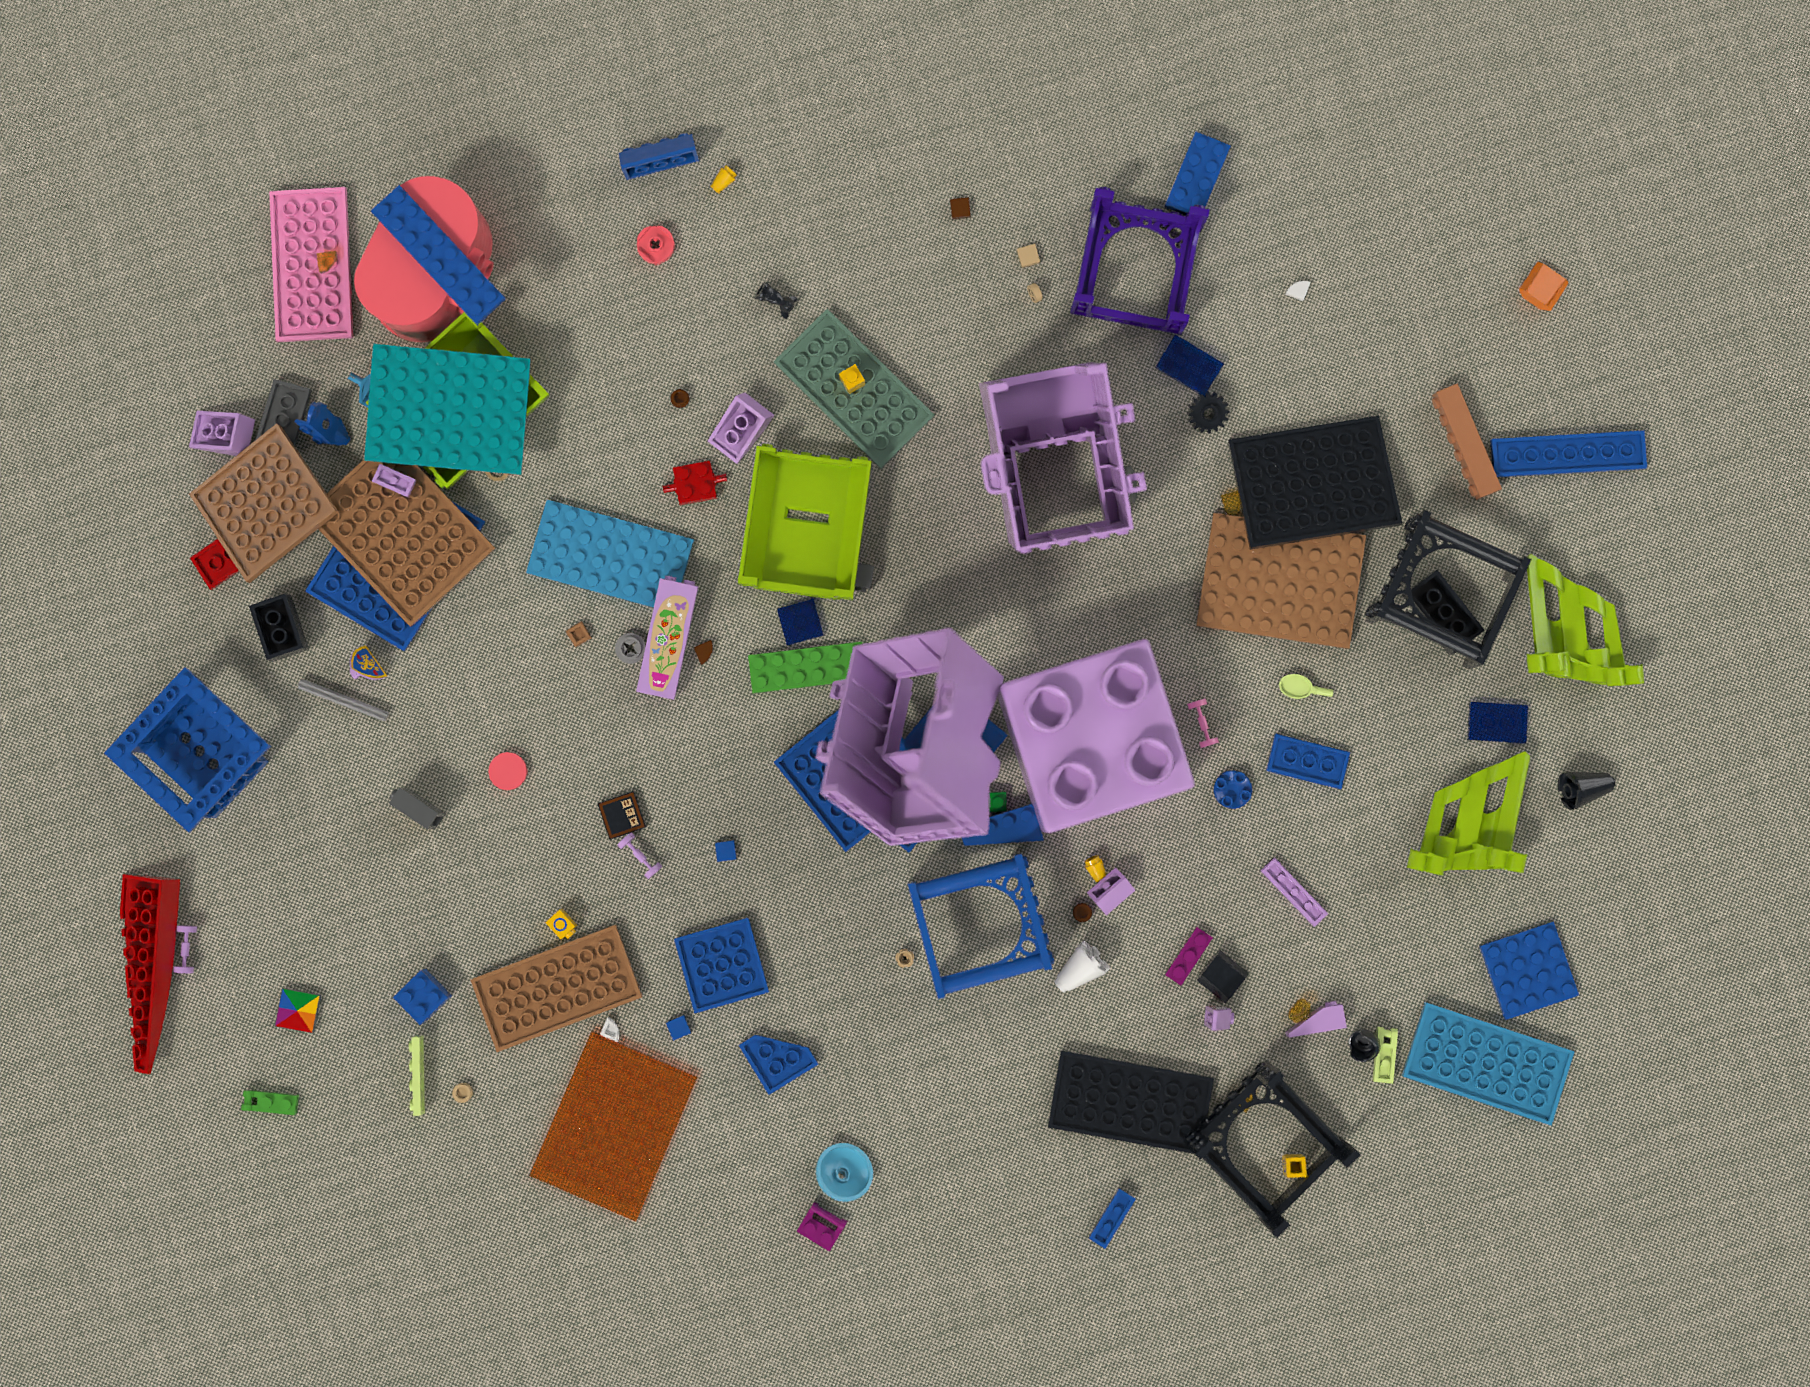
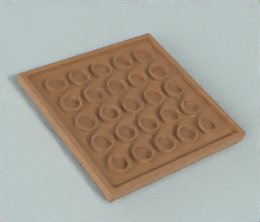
M277 423L189 493L229 557L248 583L255 580L339 513L281 425Z

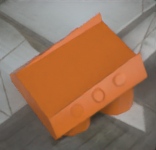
M1537 262L1526 280L1519 287L1522 298L1538 309L1551 311L1569 283L1564 277L1545 264Z

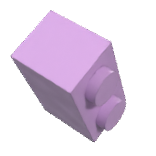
M1115 868L1091 888L1087 894L1101 911L1108 915L1130 896L1135 889L1126 877Z

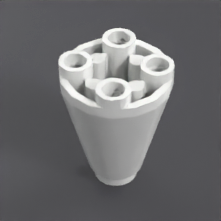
M1083 941L1078 945L1054 982L1065 993L1103 976L1110 967L1104 960L1100 959V952L1095 946L1090 947L1086 941Z

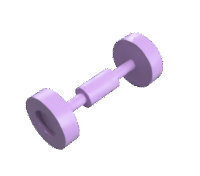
M631 832L617 846L623 849L628 845L633 851L632 854L649 868V871L644 876L650 879L662 868V865L658 862L652 867L647 862L646 856L630 843L635 838V835Z
M178 925L177 932H185L184 942H182L181 946L183 960L182 966H174L173 972L194 973V967L186 966L187 956H189L190 948L188 935L189 933H196L197 926Z

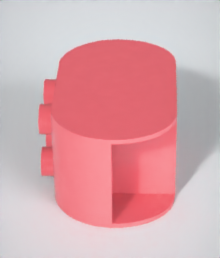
M435 176L416 177L400 185L488 279L494 266L493 261L489 260L492 253V234L487 221L469 195L457 184ZM379 221L355 271L354 285L357 296L363 306L394 335L412 342L433 341L464 311Z

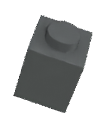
M858 563L855 591L866 593V590H871L874 574L873 565Z

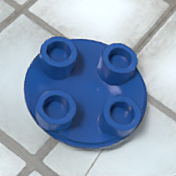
M1235 770L1226 771L1216 779L1214 795L1222 806L1237 809L1244 806L1251 799L1252 784L1249 778L1242 772Z

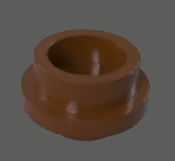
M677 389L671 394L670 400L674 407L684 408L688 405L690 398L685 390Z

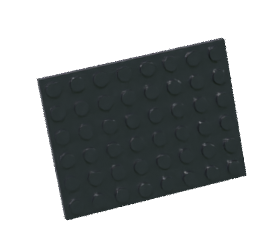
M1379 415L1228 440L1250 550L1401 526L1403 523Z

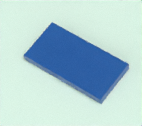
M1274 734L1266 771L1341 790L1350 752Z

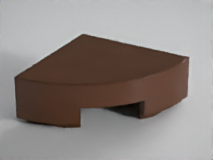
M712 640L693 647L701 665L705 664L712 655Z

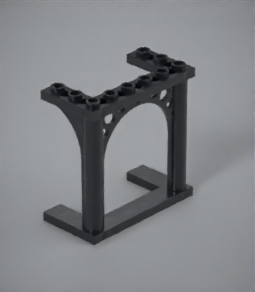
M1424 510L1419 514L1417 513L1416 516H1412L1405 523L1404 529L1406 531L1404 536L1406 537L1404 541L1407 543L1404 549H1400L1396 557L1398 559L1396 567L1393 566L1388 576L1391 578L1388 584L1385 583L1380 594L1383 595L1381 600L1367 607L1364 614L1367 616L1365 621L1370 624L1383 621L1403 627L1466 656L1462 666L1467 669L1482 666L1486 662L1532 559L1526 556L1519 558L1430 517L1432 513ZM1425 535L1431 539L1432 546L1430 549H1426L1422 545L1421 540ZM1436 537L1439 538L1438 540L1443 541L1441 545H1437ZM1418 548L1421 550L1420 556L1415 555ZM1440 549H1456L1505 571L1501 580L1508 584L1481 644L1434 623L1426 618L1416 607L1411 594V579L1416 566L1426 555ZM1408 566H1410V567L1412 568L1411 571H1408V570H1407V567H1408ZM1400 583H1405V589L1397 591L1402 586ZM1399 594L1407 596V601L1402 605H1397L1394 602V598ZM1410 606L1412 611L1410 613L1408 610L1403 611L1402 609Z
M1265 1060L1255 1067V1071L1250 1076L1247 1075L1242 1079L1241 1085L1237 1089H1233L1228 1093L1227 1099L1223 1103H1219L1214 1107V1112L1209 1117L1206 1116L1200 1121V1126L1195 1131L1192 1130L1186 1135L1184 1143L1200 1161L1203 1159L1256 1213L1261 1223L1277 1239L1291 1225L1282 1214L1336 1160L1348 1169L1361 1154L1343 1138L1338 1137L1283 1080L1285 1075ZM1260 1085L1264 1086L1266 1091L1262 1099H1258L1256 1096V1089ZM1271 1090L1273 1091L1272 1094L1276 1096V1098L1274 1099L1269 1098L1271 1095ZM1251 1094L1253 1097L1250 1102H1246V1098H1249ZM1258 1104H1274L1285 1108L1326 1149L1306 1170L1307 1177H1299L1272 1205L1236 1169L1231 1162L1227 1150V1136L1235 1118L1245 1109ZM1222 1122H1225L1224 1128H1218V1126L1222 1125ZM1213 1132H1219L1222 1134V1139L1213 1142L1209 1140V1135ZM1222 1146V1151L1219 1153L1218 1149H1214V1147Z

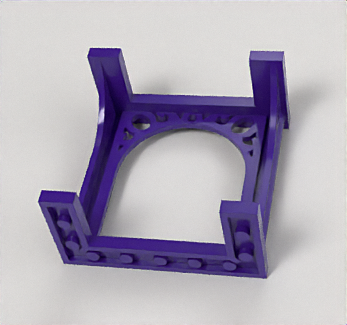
M1108 187L1095 188L1090 206L1091 217L1079 280L1070 314L1182 335L1190 316L1189 314H1184L1199 233L1208 219L1210 209H1205V206L1194 205L1190 206L1186 216H1182L1179 212L1165 213L1162 209H1144L1142 205L1129 206L1122 201H1115L1113 203L1115 191H1110L1111 189ZM1110 216L1118 218L1120 222L1119 227L1115 228L1110 225ZM1123 218H1125L1126 220L1130 219L1131 222L1124 223ZM1104 225L1108 230H1110L1109 234H1104L1106 230L1104 229ZM1160 225H1163L1162 227L1168 226V228L1166 230H1161ZM1128 228H1146L1161 235L1170 245L1175 258V272L1166 319L1092 306L1101 252L1108 240L1116 233ZM1174 228H1179L1181 230L1180 236L1174 239L1170 238L1169 232ZM1181 240H1183V242L1179 244L1180 248H1177L1175 246V243H1178Z

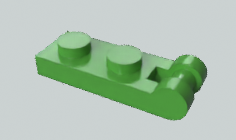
M243 1090L244 1103L241 1105V1110L286 1115L297 1114L299 1095ZM252 1097L258 1098L257 1104H252Z

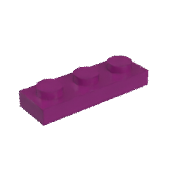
M1195 927L1164 975L1181 986L1213 937Z

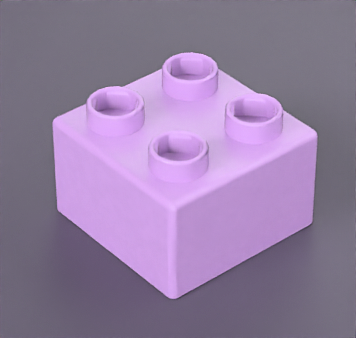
M1148 640L1135 641L1017 678L1000 686L997 697L1041 832L1052 833L1194 787L1195 783Z

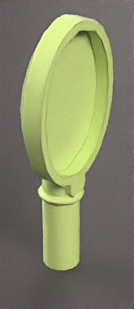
M1288 674L1279 681L1280 691L1290 698L1303 699L1311 693L1328 697L1333 696V689L1313 686L1311 681L1302 675Z

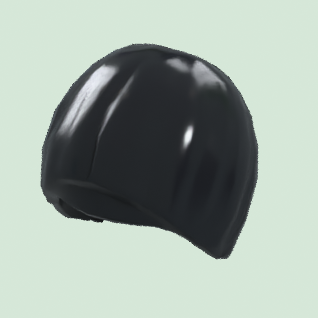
M1359 1029L1353 1032L1349 1038L1350 1056L1357 1062H1369L1375 1059L1381 1048L1378 1037L1367 1029Z

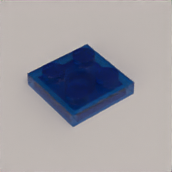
M814 599L777 609L787 646L824 636Z

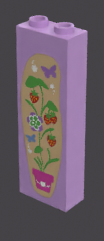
M666 575L665 579L660 578L636 692L675 699L699 586H695L694 581L684 580L683 583L676 582L675 577Z

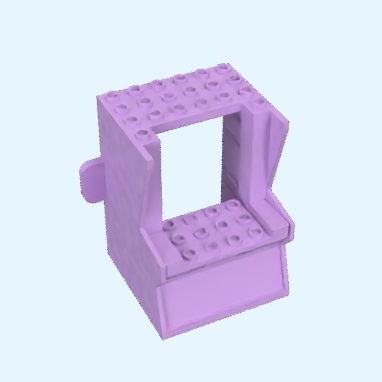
M1088 362L979 383L991 454L986 455L981 461L984 486L990 494H1001L1008 542L1016 551L1022 554L1032 552V548L1036 547L1040 548V550L1052 548V544L1066 546L1070 545L1073 540L1087 542L1090 541V537L1096 536L1098 539L1108 538L1110 533L1124 535L1128 534L1129 530L1134 529L1128 493L1147 490L1144 472L1126 476L1124 474L1116 425L1133 422L1135 417L1132 403L1113 406L1106 363ZM1126 409L1127 415L1121 416L1120 410ZM1067 440L1089 442L1103 521L1029 534L1015 451L1018 453L1028 452L1029 447L1044 449L1048 448V444L1051 443L1056 446L1068 444ZM1138 480L1139 486L1132 487L1131 481Z
M950 628L853 646L847 677L844 680L833 681L830 698L841 699L833 739L829 740V743L820 741L816 758L821 762L827 763L821 794L889 846L987 834L989 827V784L998 777L1000 761L981 739V734L999 694L1004 677ZM938 672L935 684L937 692L933 711L929 714L923 748L901 752L899 751L908 704L913 693L911 691L913 681L909 677Z

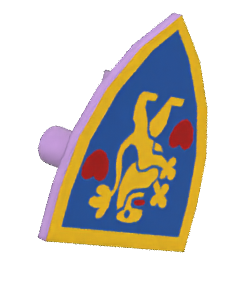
M366 645L357 648L352 653L350 673L354 679L360 676L373 680L387 677V674Z

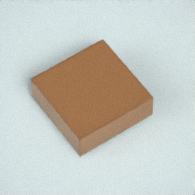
M582 621L565 631L575 648L592 639Z

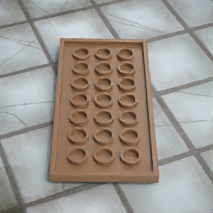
M617 925L470 979L496 1052L643 997Z

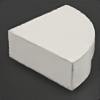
M1299 281L1289 287L1285 295L1303 301L1310 282Z
M607 1017L600 1036L618 1043L620 1038L619 1027L613 1019Z

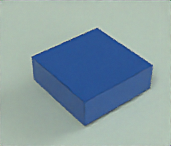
M735 841L715 843L717 862L737 860Z
M685 1015L666 1022L673 1041L692 1033Z

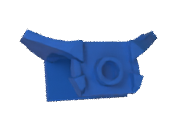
M322 402L311 403L307 421L298 419L294 421L300 426L299 429L312 437L311 440L317 444L322 445L324 443L341 446L347 445L350 441L341 418L334 416L327 408V405ZM323 421L329 422L327 429L323 428Z

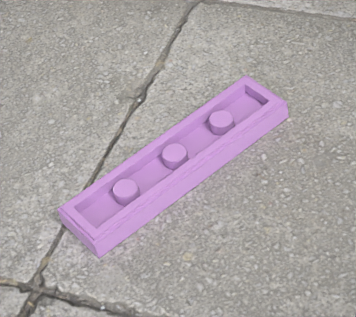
M1273 858L1260 870L1313 927L1328 915L1323 907L1276 858Z

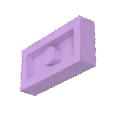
M379 464L372 479V482L408 498L417 481L382 464Z

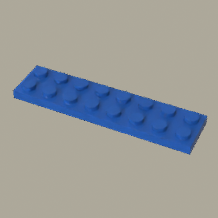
M400 185L371 210V213L477 326L506 300Z
M1644 430L1490 440L1492 466L1497 478L1647 469Z

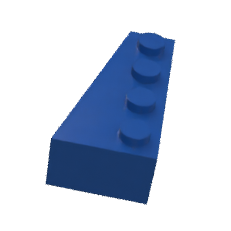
M1033 804L989 817L987 834L961 837L964 846L1044 841Z

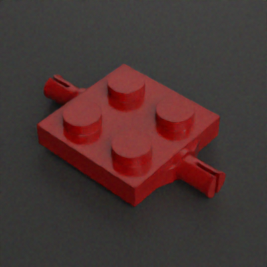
M704 461L673 467V484L662 485L664 493L675 491L681 506L717 499V483L728 480L726 473L715 476L712 471L711 462Z

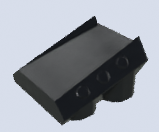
M1219 950L1201 970L1197 981L1226 1003L1244 982L1249 973Z

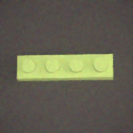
M424 1035L414 1036L412 1041H409V1052H412V1060L409 1062L412 1080H410L409 1087L410 1091H413V1099L410 1100V1110L413 1111V1116H421L425 1113Z

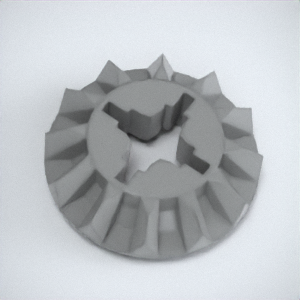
M627 633L617 640L615 653L622 662L627 664L637 663L644 656L645 642L637 634ZM624 643H626L627 645H632L635 643L634 649L637 652V654L632 652H629L628 654V649L626 648Z

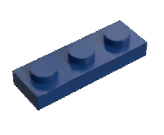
M1118 1188L1088 1238L1106 1249L1136 1198Z

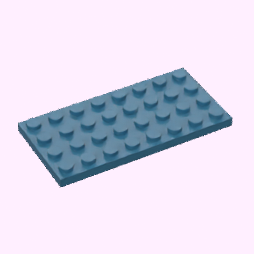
M546 500L526 573L654 608L660 578L665 579L666 575L675 577L676 582H683L694 539Z
M1424 1002L1402 1076L1552 1126L1575 1051Z

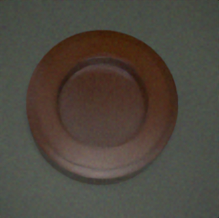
M1079 903L1074 906L1072 914L1078 922H1087L1092 916V909L1088 904Z

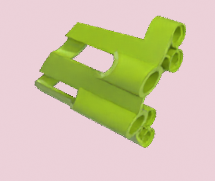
M1523 751L1436 791L1420 851L1410 849L1407 868L1442 876L1444 871L1503 869L1524 873L1528 854L1513 852L1512 846L1531 756ZM1508 776L1502 805L1496 811L1485 814L1483 810L1489 784ZM1461 798L1455 827L1446 837L1439 836L1445 805Z

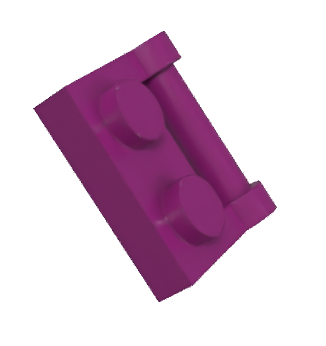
M814 1201L796 1232L830 1252L848 1221L843 1218L841 1220ZM813 1214L820 1215L836 1225L837 1228L833 1230L812 1217Z

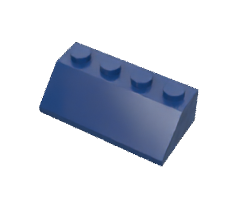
M687 133L680 134L674 139H661L659 143L655 144L645 143L635 149L626 148L619 153L621 169L626 180L699 161L693 136Z

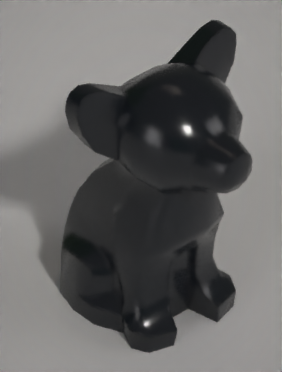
M766 282L760 286L754 298L762 302L767 301L771 304L779 305L780 314L784 319L788 318V313L793 310L794 303L798 300L795 296L783 298L777 290L771 288Z

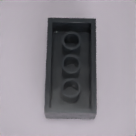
M1438 570L1431 572L1411 588L1412 598L1416 607L1426 618L1471 640L1485 631ZM1403 594L1402 596L1407 601V596ZM1442 646L1444 650L1448 653V655H1453L1457 653L1453 650H1450Z

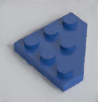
M756 1034L739 1044L740 1049L768 1095L819 1064L809 1047Z

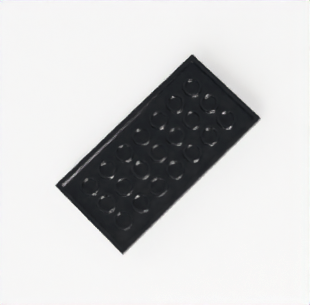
M1061 1050L1047 1127L1194 1154L1184 1143L1185 1137L1190 1131H1195L1200 1126L1199 1123L1204 1117H1208L1214 1078Z

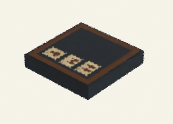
M635 791L597 803L609 840L647 828Z

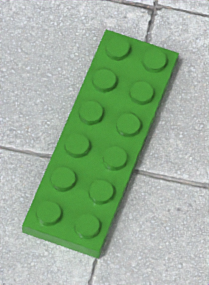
M862 642L748 655L752 693L833 684V681L844 680L847 677L853 646L862 645Z

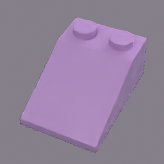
M745 392L736 395L708 439V442L738 464L764 432L774 414Z
M197 411L189 448L237 456L250 445L255 420L240 413Z

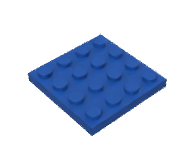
M749 917L674 938L694 1014L769 992Z
M1551 921L1479 945L1505 1020L1579 996L1554 922Z

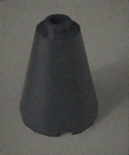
M1567 771L1559 775L1557 788L1558 792L1562 791L1563 797L1560 799L1564 806L1569 810H1573L1612 792L1616 783L1614 777L1609 773Z

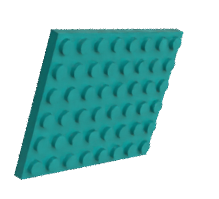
M373 344L364 461L522 475L531 359Z

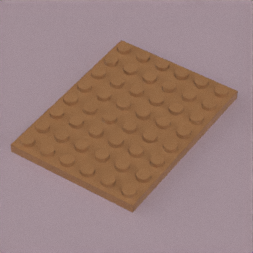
M363 460L327 493L339 513L318 528L410 627L419 621L496 549L423 470L416 465ZM379 464L417 480L409 498L372 482Z
M1213 513L1196 626L1350 649L1366 535L1351 533L1250 550L1243 517Z

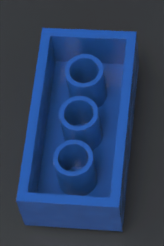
M1195 132L1164 207L1185 216L1190 206L1202 205L1206 207L1231 146Z

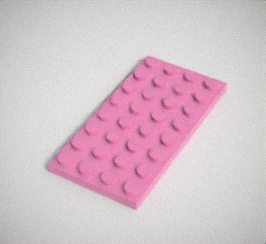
M345 187L269 191L276 341L293 342L353 338L347 189Z

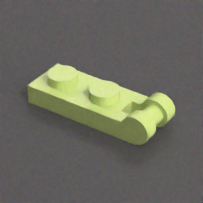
M1377 1027L1376 1036L1380 1041L1381 1048L1378 1056L1374 1059L1372 1081L1393 1084L1398 1030L1394 1028L1385 1030L1384 1027ZM1384 1037L1390 1038V1042L1383 1043Z

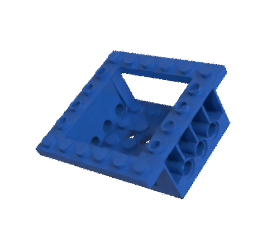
M184 667L104 754L187 832H192L204 818H217L269 763L263 755L271 746L187 667ZM184 733H189L191 740L185 744L182 741V736ZM203 746L205 752L199 757L196 754V748ZM133 753H145L186 791L193 800L187 805ZM215 758L218 761V767L213 770L210 768L209 763Z

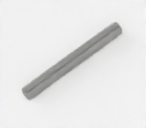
M301 679L298 683V689L381 721H386L389 716V712L307 680Z

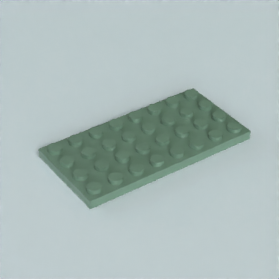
M828 309L773 361L880 469L935 416ZM856 364L865 379L866 385L849 394L839 378V373Z

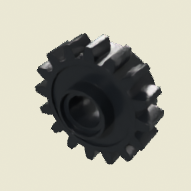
M1206 391L1205 395L1198 393L1199 397H1193V403L1188 404L1190 411L1187 412V415L1191 416L1188 421L1194 423L1192 426L1194 429L1199 427L1200 433H1203L1205 429L1208 434L1211 433V429L1218 432V426L1224 427L1223 420L1228 421V418L1225 416V414L1230 413L1228 409H1225L1228 403L1226 401L1222 402L1224 398L1222 396L1218 397L1216 392H1213L1212 395H1210L1209 391ZM1212 408L1211 414L1204 416L1205 410Z

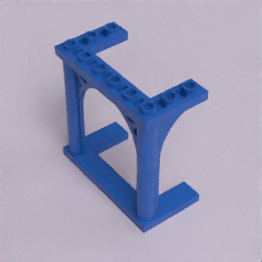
M1018 853L1012 855V858L917 884L915 881L908 883L938 999L945 998V994L1039 969H1044L1045 971L1052 969L1051 964L1055 962L1052 952L1047 950L1046 945L1050 944L1047 933L1043 934L1041 928L1044 925L1042 914L1038 915L1036 907L1039 906L1037 895L1032 894L1031 888L1034 887L1032 876L1027 875L1026 869L1029 868L1027 857ZM1004 876H1005V878L1003 879L1002 885H998V884L996 883V880H997V879L1001 880L1000 877H1004ZM1013 877L1017 878V887L1013 891H1009L1006 887L1008 880ZM976 886H989L1006 893L1016 904L1022 922L1021 935L1013 951L998 962L940 977L920 901ZM1021 887H1022V891L1020 892V896H1023V897H1022L1021 900H1018V899L1016 898V893H1017V892L1021 889ZM1027 911L1028 916L1024 917L1022 913ZM1027 929L1032 930L1030 933L1035 936V939L1026 936ZM1026 940L1031 941L1035 944L1036 949L1033 952H1027L1023 949L1022 943ZM1020 951L1026 957L1022 958L1020 956L1016 958V952Z

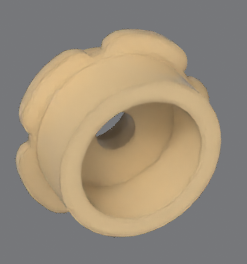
M901 949L896 954L895 959L900 967H910L914 963V954L912 951H908V949Z

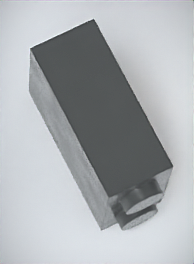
M399 787L389 797L391 799L389 802L391 806L426 829H436L446 814L409 788Z

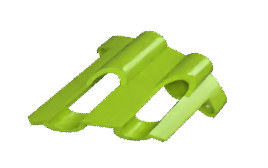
M1529 554L1527 557L1532 560L1528 566L1527 575L1535 654H1526L1528 673H1544L1551 677L1587 681L1593 684L1607 685V687L1644 684L1643 664L1625 665L1615 605L1605 601L1591 589L1577 585L1565 578L1556 567L1548 562L1538 559L1533 554ZM1543 580L1553 584L1558 589L1560 619L1558 621H1551L1547 618ZM1584 607H1588L1602 616L1605 648L1591 649L1588 644Z

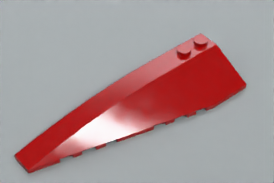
M131 874L122 875L120 919H125V928L121 929L122 937H125L126 948H123V954L128 963L125 966L127 998H131L132 1007L128 1009L129 1016L133 1018V1028H130L131 1036L135 1040V1045L132 1046L134 1072L151 1074L166 1013L175 954L180 879Z

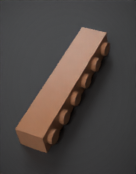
M1458 383L1432 395L1433 406L1435 409H1438L1441 415L1439 416L1440 423L1443 427H1446L1448 432L1447 439L1454 446V456L1462 465L1461 472L1470 484L1469 491L1472 497L1475 496V499L1478 500L1501 490L1499 480Z

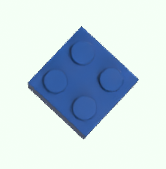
M422 969L393 998L419 1025H422L452 995L427 969Z

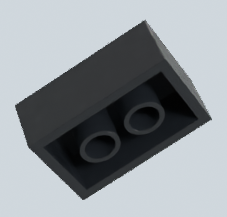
M284 593L249 605L267 661L274 662L309 650L291 595Z

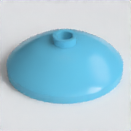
M838 1143L828 1147L820 1155L816 1164V1178L821 1189L829 1197L838 1201L849 1202L857 1200L868 1191L873 1180V1168L868 1156L860 1148L848 1143ZM838 1173L843 1174L844 1178H839Z

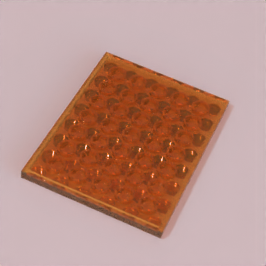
M591 1031L529 1176L636 1222L698 1076Z

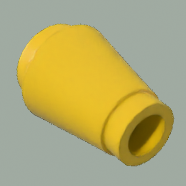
M725 165L724 168L721 167L710 187L719 194L735 181L737 174Z
M1098 855L1084 861L1086 864L1085 868L1096 883L1106 876L1103 860Z

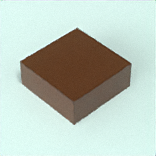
M969 197L950 199L952 220L971 218Z

